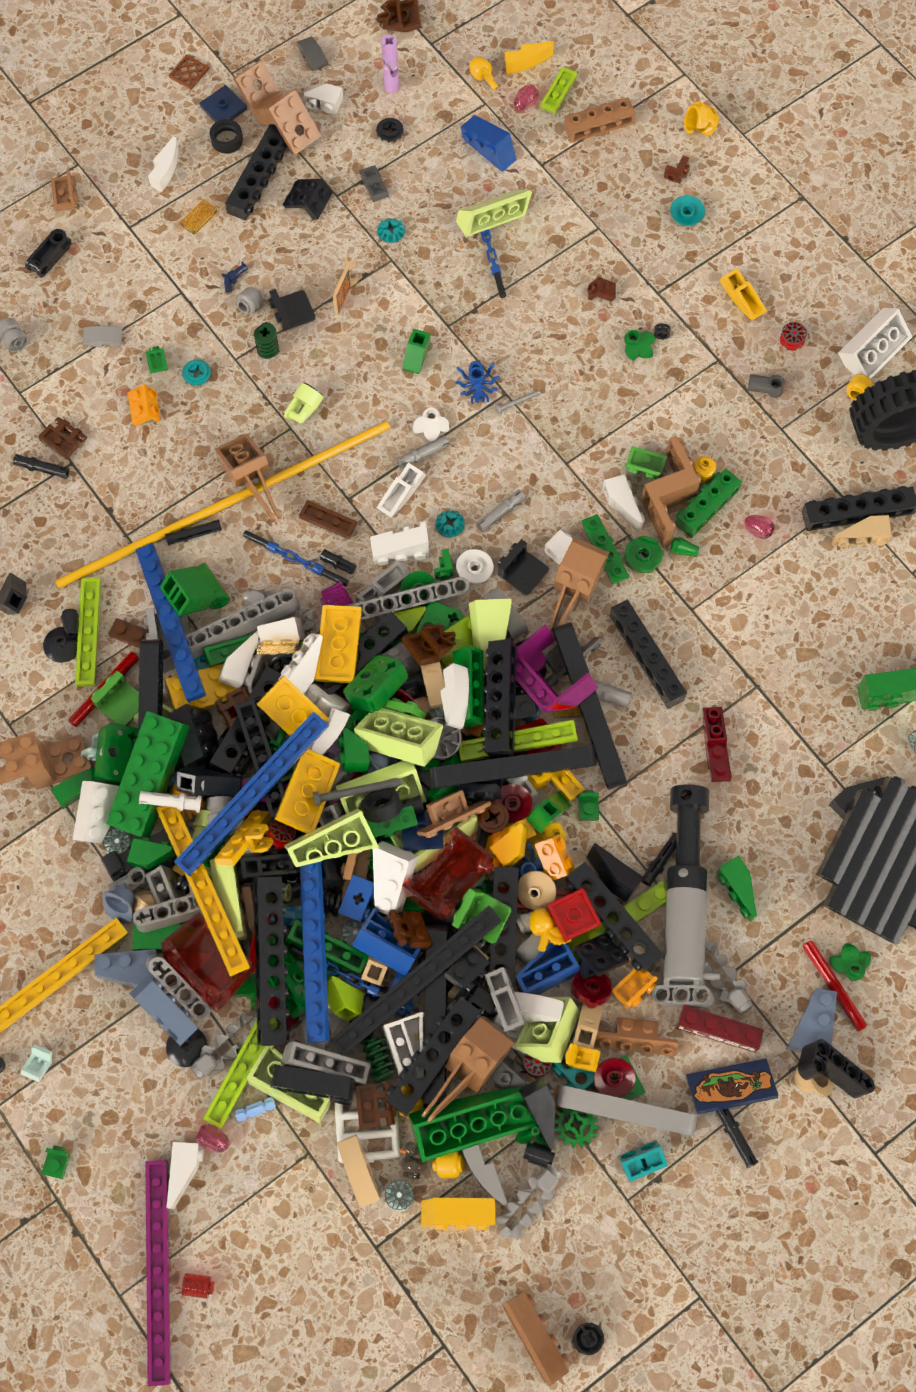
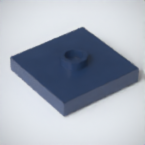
M226 85L199 103L200 107L214 122L222 119L233 120L247 110V105Z
M428 812L415 814L418 824L402 829L403 850L444 849L442 830L438 831L437 835L431 838L418 836L417 834L418 830L432 824Z

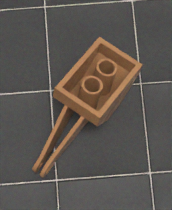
M246 433L215 448L217 457L235 488L246 484L266 511L270 520L275 522L270 508L251 482V480L258 478L278 520L281 519L263 478V475L269 472V464L264 453Z
M576 537L572 540L554 580V589L560 591L561 594L548 628L551 633L566 594L573 598L557 626L565 624L578 600L589 604L610 552Z
M480 1017L452 1051L445 1065V1068L451 1072V1075L434 1100L425 1109L422 1117L425 1118L430 1113L455 1077L459 1078L462 1082L438 1105L427 1121L429 1123L465 1088L470 1087L473 1091L479 1093L516 1041L486 1017Z

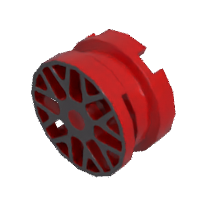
M798 322L787 323L781 332V345L790 351H796L798 348H801L807 336L806 328Z
M274 818L268 825L269 830L265 833V837L273 839L274 843L272 845L275 846V849L285 848L284 845L294 839L296 829L282 822H276Z
M525 1053L523 1067L529 1076L534 1078L544 1077L551 1069V1062H542Z

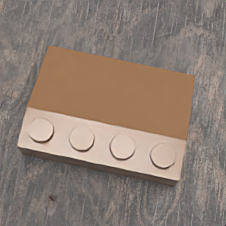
M524 1291L504 1303L502 1307L545 1385L551 1386L569 1372L567 1367L570 1366V1363L564 1353L559 1354L556 1348L559 1344L553 1333L549 1335L545 1327L548 1324L543 1315H537L534 1309L536 1302L532 1295H526Z

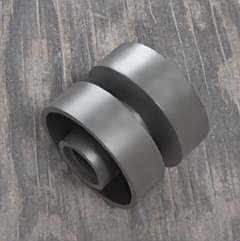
M436 717L429 720L443 725L437 750L432 759L443 760L455 754L461 744L460 729L446 725L445 717Z

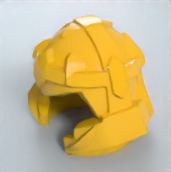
M701 101L694 102L687 109L684 116V127L689 135L695 130L704 136H710L717 130L719 125V116L716 109L705 105Z

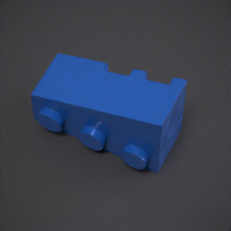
M374 907L352 946L406 976L421 948H410L408 941L406 945L400 946L398 941L395 940L394 928L390 925L389 919L386 921L379 914L380 910Z

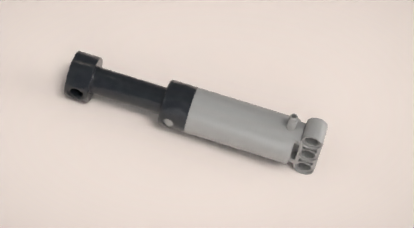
M684 784L670 788V810L677 813L676 865L670 866L667 870L663 985L656 986L652 991V998L662 1007H683L684 1005L693 1008L710 1007L714 1003L715 997L712 991L704 986V980L721 979L720 973L704 972L707 869L699 866L701 814L709 811L710 790L700 785ZM662 992H667L666 999L659 1000V995ZM682 992H687V998L680 1001L679 995ZM708 992L707 999L700 1001L699 996L701 993Z

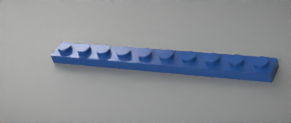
M153 543L138 548L136 553L185 698L190 703L207 696L180 617L160 589L166 577Z
M313 711L174 862L191 876L323 734L329 725Z
M322 861L300 866L307 1043L330 1041Z

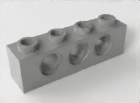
M295 1041L285 1045L281 1065L354 1078L355 1086L366 1084L370 1069V1063Z

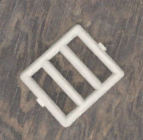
M377 1087V1092L383 1091V1087ZM356 1090L354 1091L353 1098H356ZM334 1102L337 1142L356 1134L359 1140L391 1137L392 1150L365 1152L369 1163H374V1160L399 1158L401 1156L397 1110L396 1117H394L395 1125L390 1126V1129L345 1133L344 1120L358 1119V1110L343 1112V1105ZM338 1149V1161L343 1163Z

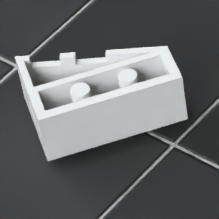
M421 522L419 527L412 529L409 526L403 527L404 531L393 534V531L371 536L370 542L374 565L383 566L397 560L400 563H404L407 560L415 559L419 561L428 558L429 541L426 522Z
M382 841L378 843L379 848L373 849L375 907L389 915V911L395 909L398 914L403 911L418 856Z
M423 1012L383 1025L382 1027L398 1076L405 1067L409 1069L413 1063L410 1059L417 1050L421 1052L423 1049ZM417 1066L414 1069V1075L417 1078H423L424 1069Z

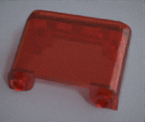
M455 827L450 833V836L453 837L449 844L447 842L444 844V851L420 876L416 875L414 877L415 881L408 878L402 885L405 896L409 900L439 919H447L469 888H472L485 873L488 874L494 867L493 855L458 827Z
M199 912L161 942L162 951L167 963L215 1012H218L227 1004L254 972V963L246 956L245 958L250 968L233 976L229 975L208 925Z

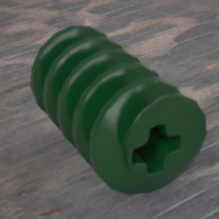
M262 323L254 331L256 349L260 357L270 359L280 352L276 328L271 323Z
M375 1037L360 1043V1045H367L362 1051L363 1053H369L365 1060L372 1061L370 1069L374 1070L370 1075L377 1077L373 1081L374 1084L392 1078V1075L397 1072V1069H390L394 1061H387L391 1053L384 1052L389 1046L381 1044L386 1038Z

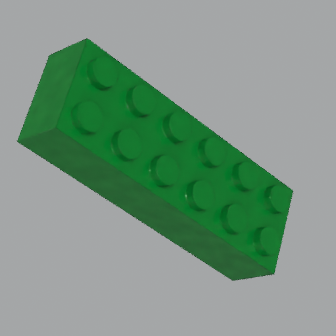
M146 712L109 813L107 825L139 837L148 838L151 836L158 817L156 808L159 806L139 804L140 791L166 794L188 734L189 725L156 713Z

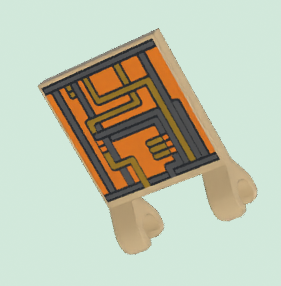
M345 257L346 267L333 293L335 315H339L350 288L358 282V274H356L355 278H350V270L357 265L356 258L353 262H349L350 257Z

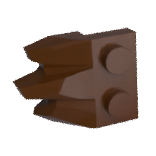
M387 0L380 6L385 12L378 14L376 20L378 23H383V29L409 32L422 28L418 0Z
M444 625L423 626L420 633L406 635L402 638L403 645L420 666L439 662L457 644L454 641L456 637L455 632H444Z

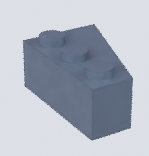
M156 949L95 954V975L100 980L137 987L147 976L152 981L155 979L146 968V960L151 955L160 954ZM154 961L152 964L160 971L159 962Z
M147 976L129 994L181 1046L198 1027L188 1018L191 1014L183 1006L179 1008L175 1004L177 1000L169 992L165 994L161 990L164 986L156 978L152 981Z
M816 988L812 992L786 1050L801 1053L803 1046L819 1039H824L832 1045L836 991Z

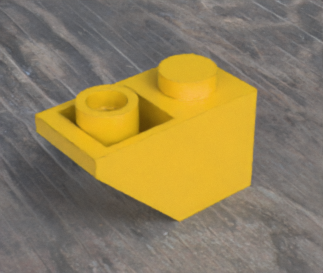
M516 823L508 830L509 832L505 836L496 838L490 847L504 867L511 868L525 855L528 828L522 823Z

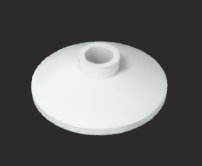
M472 549L465 551L457 559V573L460 577L466 578L469 583L479 584L485 582L493 573L494 565L491 557L481 550Z

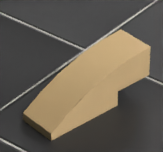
M357 1134L337 1142L346 1173L360 1208L379 1201L381 1193Z

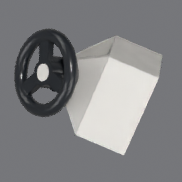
M293 617L257 626L262 649L273 655L268 663V667L274 670V664L279 660L280 668L277 670L279 673L290 664L294 653L302 647L301 642L304 641L305 635L300 618Z

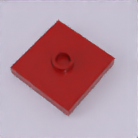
M584 888L547 904V908L564 942L601 926V922Z

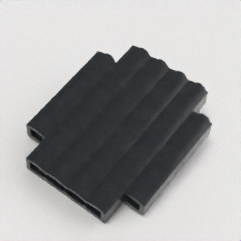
M897 776L885 778L883 784L875 786L874 790L870 788L857 790L816 873L817 876L833 884L822 906L892 944L899 943L907 925L916 929V786H907L904 784L905 780Z

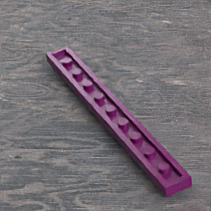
M168 1160L145 1161L148 1386L171 1385L169 1217L167 1208Z

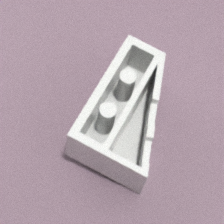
M82 781L73 840L102 844L110 827L106 822L119 786Z

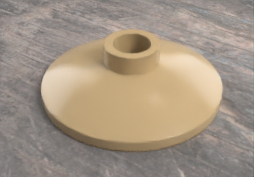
M530 871L524 874L518 881V898L525 907L531 910L538 908L546 909L547 904L554 902L556 898V885L546 873ZM532 890H536L538 895H533Z

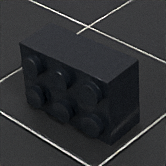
M185 704L168 714L169 719L190 726L180 753L184 766L191 765L196 767L198 764L210 763L220 746L210 712L189 704Z

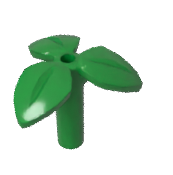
M537 1126L531 1128V1131L527 1129L520 1131L515 1137L516 1142L520 1144H527L531 1141L532 1137H535V1142L547 1146Z

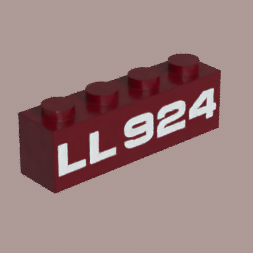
M686 1005L680 1011L676 1026L678 1030L754 1053L760 1048L764 1032L762 1028Z

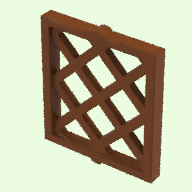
M186 54L169 74V78L192 90L208 71L209 66ZM195 65L196 69L189 70V66ZM197 65H200V66H202V67H204V68L198 69V68H197ZM187 67V71L181 72V68ZM190 73H197V76L194 77L190 75ZM183 74H188L189 77H188V78H182V75H183Z

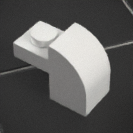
M315 683L310 684L304 694L327 717H329L332 707L344 712L350 707V704L338 694L328 695Z

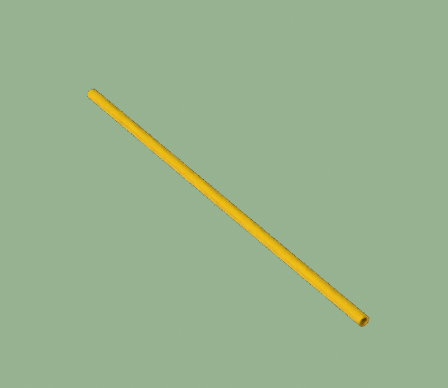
M386 420L264 479L267 488L389 430L390 425ZM259 482L254 484L258 492L263 490ZM247 487L54 581L58 589L136 552L138 548L165 538V534L179 531L183 527L186 528L253 494Z

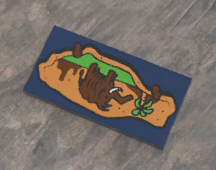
M767 1058L686 1074V1080L697 1115L777 1099L779 1096Z

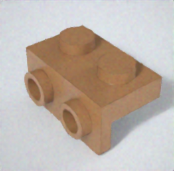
M66 170L67 176L51 178L55 211L76 208L78 194L74 187L77 185L75 176H71L70 170Z

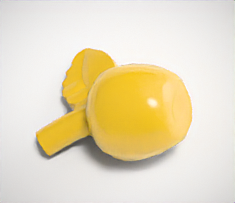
M481 56L471 60L469 64L471 75L478 81L486 80L492 90L496 89L498 85L491 74V63Z
M538 908L530 914V929L534 935L540 936L539 951L544 952L546 950L548 941L554 945L566 944L572 941L571 939L564 942L547 909Z

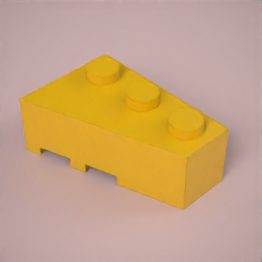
M430 1198L421 1201V1227H435V1230H448V1227H455V1230H468V1227H475V1230H488V1226L495 1225V1198Z

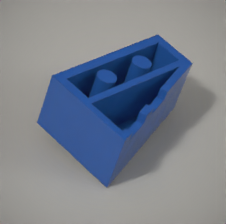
M476 115L472 116L460 127L463 140L502 172L517 160L509 132Z
M550 943L544 952H541L535 959H532L515 976L516 985L521 993L539 995L573 978L577 972H580L579 965L567 943L561 945Z

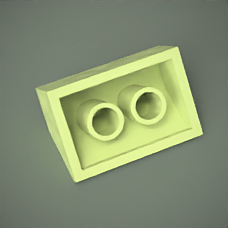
M549 997L564 1002L560 1022H525L515 1047L542 1062L561 1063L580 1011L571 997Z

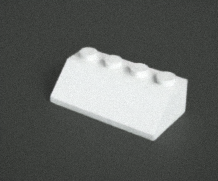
M882 308L838 354L844 366L853 374H863L871 379L912 338V335L898 308Z

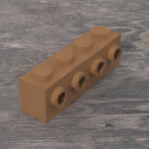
M629 97L618 99L614 102L601 104L600 106L587 108L565 116L564 129L570 142L573 143L633 125L636 112Z

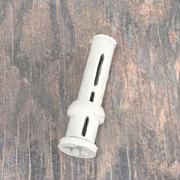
M140 791L139 804L175 807L179 811L186 809L200 813L202 795L196 797L187 796L185 793L170 795Z

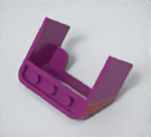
M546 625L542 626L517 647L516 681L544 712L573 709L596 691L598 686L591 675L587 673L559 696L539 674V671L546 664V658L542 651L556 641Z

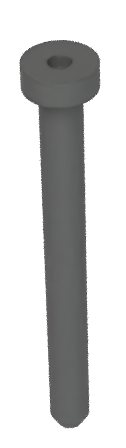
M400 778L322 794H319L318 791L313 792L314 804L319 806L321 802L397 787L402 784Z

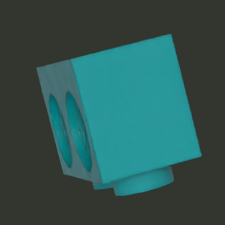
M552 1063L554 1066L552 1070L559 1078L563 1076L568 1082L566 1083L568 1087L586 1090L594 1083L595 1072L572 1067L566 1069L561 1063ZM578 1074L584 1075L586 1083L578 1084L575 1081V1076Z
M657 1140L618 1156L629 1182L669 1166Z

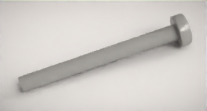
M540 390L501 406L497 404L495 405L496 412L499 414L501 410L540 395L541 392Z

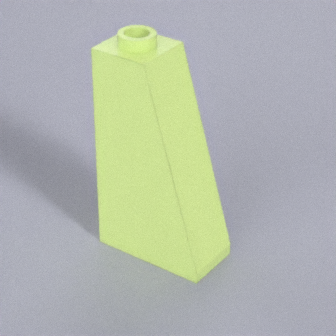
M511 599L474 600L469 604L473 647L483 650V674H485V668L488 666V659L486 657L488 641L504 640L506 638L512 603Z

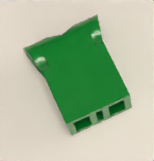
M205 562L198 567L171 570L160 586V589L179 617L203 611L207 608L219 609L226 606L230 601V597Z

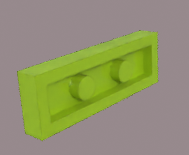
M562 67L541 102L540 108L556 115L577 78V72Z

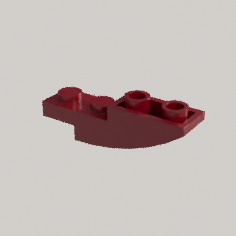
M722 707L703 708L705 750L711 782L731 781L732 775L727 750V734Z

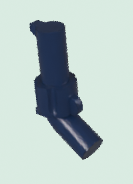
M241 262V266L234 271L231 270L226 274H222L225 292H232L231 283L235 284L238 276L248 270L244 262Z

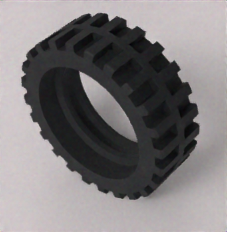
M912 370L909 373L901 372L897 376L891 375L887 377L884 381H877L874 386L864 389V393L859 394L856 397L857 400L851 403L852 407L849 408L850 417L861 446L864 445V448H872L875 451L878 449L887 451L890 448L895 450L902 446L908 447L916 442V370Z

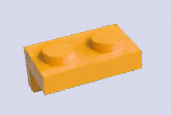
M146 384L128 392L132 424L135 426H139L150 419L156 422L161 421L157 392Z
M559 834L535 844L543 868L552 880L567 876L574 871L573 860L571 857H568L566 843Z
M634 968L612 989V994L627 1010L631 1006L636 1008L643 1001L641 997L646 992L650 994L657 986L655 983L658 978L656 976L653 977L648 971L643 974Z

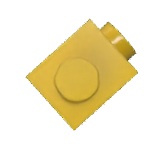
M570 1043L569 1049L565 1053L566 1064L575 1069L596 1072L600 1051L579 1047L576 1044Z

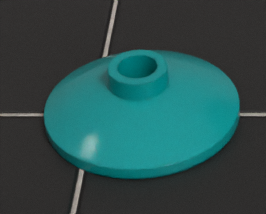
M686 195L678 197L672 202L670 214L676 223L683 226H693L704 218L705 207L698 198Z

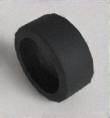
M222 119L215 122L210 128L211 143L216 151L229 154L237 151L242 146V130L237 122L231 119ZM223 131L236 133V137L228 142H222L216 138Z
M392 788L372 791L361 802L366 819L373 823L388 821L397 816L402 810V803L398 792Z

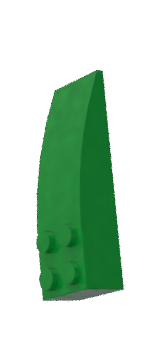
M916 668L865 675L857 687L862 710L874 711L886 706L887 708H895L900 704L916 701Z
M523 1087L491 1091L455 1099L431 1123L427 1120L438 1105H435L425 1118L422 1117L425 1109L409 1113L416 1150L421 1161L425 1162L536 1127L519 1092V1089Z

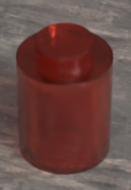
M185 1273L181 1294L182 1296L208 1299L209 1294L213 1295L215 1281H212L211 1276Z

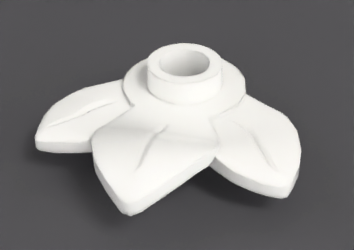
M432 407L426 409L422 417L417 418L413 425V432H424V436L430 442L438 439L440 431H449L448 420L440 416V412Z

